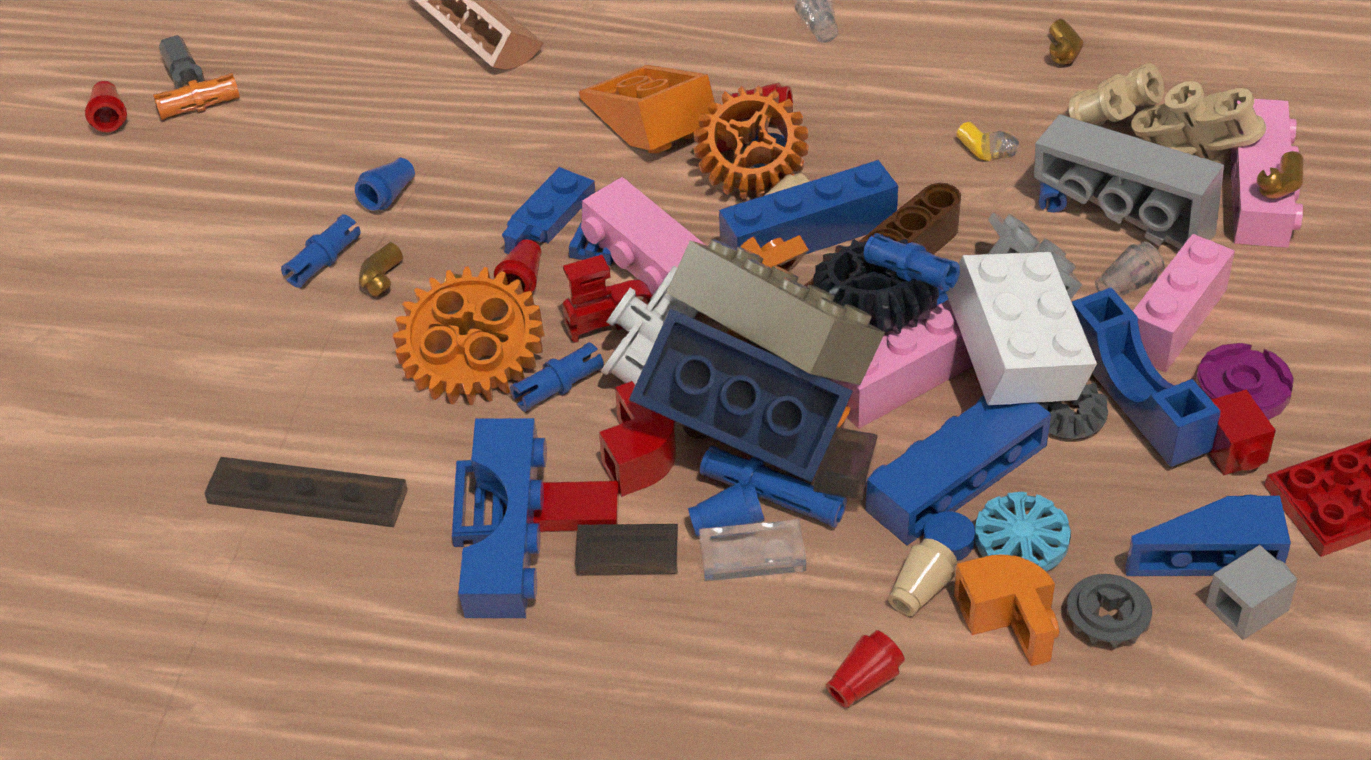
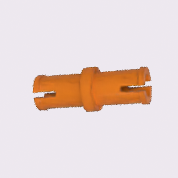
M232 73L198 83L196 79L188 81L187 86L153 94L160 119L163 120L193 110H197V113L206 111L205 107L238 99L240 95L235 78Z

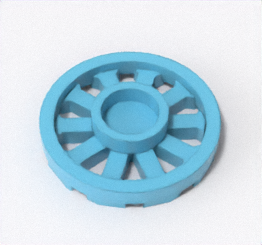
M1026 492L1007 493L1005 497L998 496L988 501L982 511L978 513L975 524V543L983 557L991 555L1021 556V558L1027 559L1048 571L1064 559L1069 549L1071 530L1067 515L1061 509H1057L1054 506V502L1041 495L1036 494L1034 497L1028 496ZM1013 507L1014 514L1007 508ZM1025 507L1031 508L1028 514L1025 513ZM1043 514L1047 515V517L1041 518ZM1058 528L1060 529V531H1054L1052 529ZM985 531H991V532H994V533L987 534V533H984V532H985ZM1048 544L1057 545L1058 548L1051 547ZM1003 545L1002 549L995 551L992 549V547ZM1037 552L1043 559L1038 561L1033 554Z

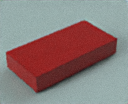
M618 481L543 482V509L534 510L533 519L534 523L540 524V532L618 530Z

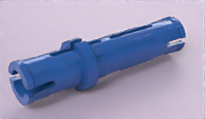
M712 445L705 452L700 465V474L729 484V486H733L740 482L741 486L753 483L758 497L817 519L833 528H836L838 523H840L846 509V497L827 492L791 476L773 471L765 467L763 461L754 457L747 460Z

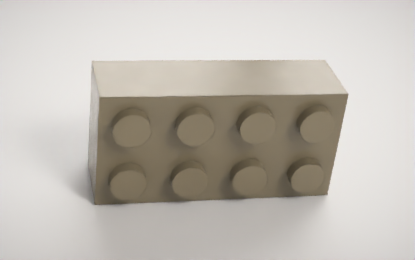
M711 239L708 246L689 241L666 293L809 374L861 385L885 332L869 324L871 315L851 305L845 304L843 307L833 302L834 295L813 285L806 287L798 283L799 277L787 270L774 265L770 268L762 264L763 258L741 247H737L736 250L715 239Z

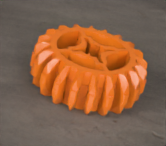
M741 85L738 88V97L733 98L731 94L724 91L722 94L723 105L711 100L708 104L710 114H701L698 118L701 128L694 131V141L699 143L694 147V155L696 158L702 159L699 162V169L702 174L710 173L709 182L712 186L724 181L723 192L726 195L730 194L736 187L739 188L740 198L743 200L747 198L748 190H756V196L759 198L764 196V188L769 187L772 189L787 174L794 176L793 171H801L804 168V160L801 157L808 155L809 145L804 142L808 139V128L800 126L803 123V115L800 111L792 112L793 103L790 99L778 103L779 93L776 89L768 97H764L762 88L759 85L755 88L754 95H746V89ZM743 118H751V119H749V120H747V121H743V122L737 121V120L743 119ZM769 122L775 125L783 134L786 141L785 147L777 144L776 138L768 134ZM757 134H758V142H757V141H753V142L751 143L752 139L755 140V138H756V136H757ZM718 138L726 141V146L735 151L733 164L727 161L719 152L716 146ZM744 143L750 144V146H747L744 151ZM757 163L767 164L759 168H750Z

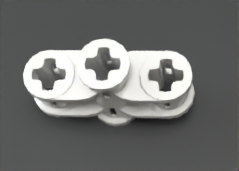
M676 266L672 267L651 297L648 305L635 297L636 291L630 287L608 318L607 323L612 326L617 323L629 331V333L622 339L601 370L602 373L605 375L612 373L623 382L633 381L636 385L670 308L693 319L698 314V310L666 293L677 270Z

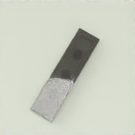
M220 457L204 494L207 503L212 505L394 528L408 489L405 479Z

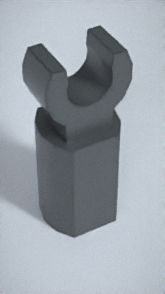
M176 35L161 40L159 52L172 75L175 89L183 87L186 82L195 79L197 83L205 81L201 67L196 65L183 38Z

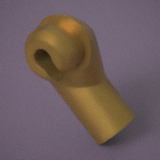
M1058 19L1049 28L1050 34L1058 44L1055 46L1051 43L1049 51L1054 62L1066 65L1075 60L1084 43L1082 38L1066 20Z
M1295 151L1286 152L1281 157L1280 171L1277 168L1270 167L1271 173L1267 176L1263 169L1258 174L1256 180L1259 192L1266 198L1277 199L1299 190L1303 184V156Z
M389 242L362 263L359 284L362 288L366 287L371 296L378 297L391 286L390 279L384 273L403 260V254L399 247Z

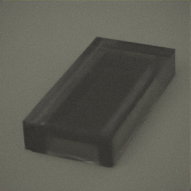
M837 427L816 472L813 491L863 500L867 479L869 478L876 451L878 435Z
M678 524L578 525L575 561L576 574H678Z

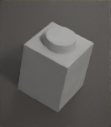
M1259 545L1213 574L1206 606L1244 640L1289 611L1298 578L1292 574L1284 562L1275 559Z

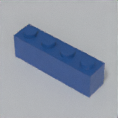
M879 160L719 210L720 242L737 250V247H741L744 242L754 236L761 248L776 238L781 237L785 242L800 235L809 249L806 254L867 235L897 211L899 186Z
M981 396L974 406L958 417H950L932 435L923 441L918 440L914 442L900 457L888 465L879 466L872 472L867 479L866 512L908 546L924 534L925 523L932 515L943 511H957L1045 448L1048 441L1051 413L1037 402L987 405L985 396Z

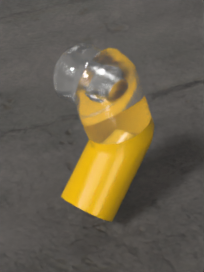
M972 122L963 123L956 133L957 138L976 157L984 161L1011 158L1018 153L1020 146L1018 139L1009 132L982 133Z

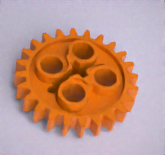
M467 266L464 268L461 278H456L451 270L446 271V282L442 284L433 277L429 278L431 290L428 292L415 288L414 293L417 303L403 302L402 305L406 316L396 317L395 321L399 331L393 333V339L397 347L395 352L399 364H402L406 378L414 379L417 390L421 391L428 387L434 400L446 391L449 403L453 405L460 394L466 395L469 405L474 404L476 393H483L490 402L493 401L492 389L498 387L508 394L510 393L508 380L512 378L520 382L525 379L522 367L535 369L536 361L534 354L543 352L541 337H544L545 333L539 305L534 304L531 291L523 293L521 281L515 280L508 285L506 273L503 271L494 279H490L488 267H484L478 277H472L471 270ZM459 310L457 313L447 314L450 311ZM495 317H503L497 321H490ZM448 349L443 353L434 354L437 350ZM493 355L490 359L478 360L483 356Z

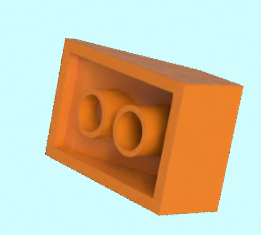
M652 65L641 66L579 91L581 100L630 146L646 149L648 153H659L672 147L671 142L680 138H694V131L701 128L699 126V116L701 114H710L708 104L711 100L715 102L708 74Z

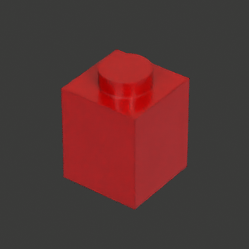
M1247 389L1211 399L1221 413L1213 448L1208 453L1223 476L1241 470H1253L1262 464L1268 463L1276 430Z

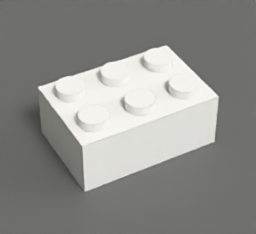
M1051 252L963 255L959 262L960 275L958 281L953 288L949 287V291L946 294L987 405L1077 400L1097 363Z

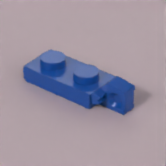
M559 167L511 216L507 223L508 227L502 234L505 242V253L509 254L520 241L525 239L534 242L543 241L549 244L582 208V200L596 192L595 180Z

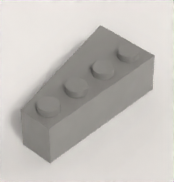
M1061 114L1057 116L1035 143L1034 178L1082 204L1090 200L1102 208L1106 213V217L1119 224L1125 219L1147 231L1144 237L1161 246L1163 241L1181 249L1192 234L1208 240H1212L1216 234L1224 164Z

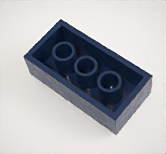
M670 308L629 401L799 478L812 482L853 391L821 376L809 374L784 359Z

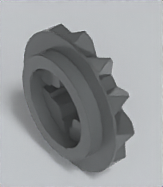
M1096 383L1085 385L1077 400H1070L1073 405H1078L1077 415L1067 404H1062V401L1037 402L1051 413L1049 433L1061 438L1078 439L1093 435L1104 426L1108 417L1107 396L1098 393Z
M1097 574L1084 578L1072 588L1067 600L1066 616L1070 617L1073 621L1075 633L1084 632L1087 634L1092 645L1098 640L1110 642L1115 649L1122 641H1129L1135 644L1140 634L1148 631L1152 618V605L1145 591L1133 581L1113 574ZM1103 606L1108 611L1119 610L1117 619H1114L1109 614L1102 617L1099 616L1100 607Z

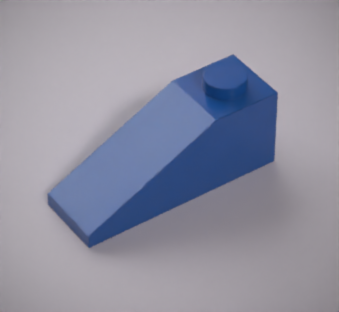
M1251 494L1227 496L1131 536L1125 568L1126 576H1213L1215 572L1259 545L1275 559L1286 563L1291 541L1281 497Z

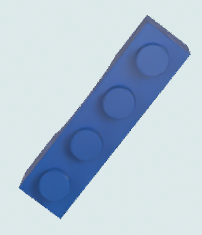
M1110 287L1072 301L1074 310L1097 363L1092 374L1167 464L1172 467L1212 451L1221 411L1193 379L1173 385L1158 373L1143 346L1137 315L1115 290Z
M475 418L471 462L477 487L488 490L501 498L507 505V510L502 522L492 534L478 543L463 548L458 595L465 618H526L528 599H536L537 570L536 568H530L531 554L540 553V524L534 523L533 519L534 510H542L544 503L543 480H537L538 467H546V438H538L534 418Z

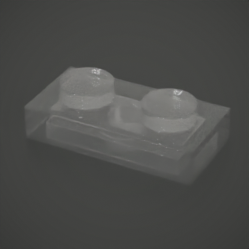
M799 519L699 529L705 581L806 571V554Z

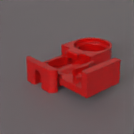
M602 254L563 265V271L569 280L571 302L569 298L563 301L564 325L573 342H579L578 335L597 328L611 326L606 321L630 287L636 291L635 297H644L642 301L647 305L653 296L647 284L641 280H629L612 286H606L605 280L611 278L610 268ZM617 323L614 324L617 330L624 329Z

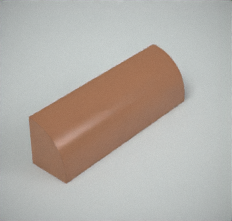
M415 0L492 67L499 69L519 67L529 61L543 45L539 38L492 0Z

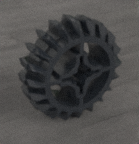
M854 239L850 246L838 245L836 246L835 253L824 254L823 262L815 265L813 286L834 295L833 302L843 307L845 304H848L872 316L869 324L883 332L894 331L900 334L904 326L917 327L918 320L930 318V310L937 307L939 288L916 279L906 281L899 278L897 272L866 262L864 259V248L867 241L859 242ZM902 239L898 241L903 244H908L907 239Z

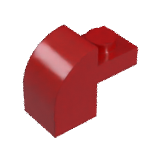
M633 381L615 387L617 419L620 424L599 432L602 465L610 479L618 481L621 497L659 482L670 472L676 459L675 422L629 401L635 387Z

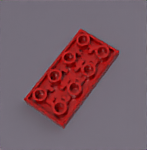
M1371 438L1267 474L1264 486L1272 496L1281 497L1283 510L1320 557L1371 539Z

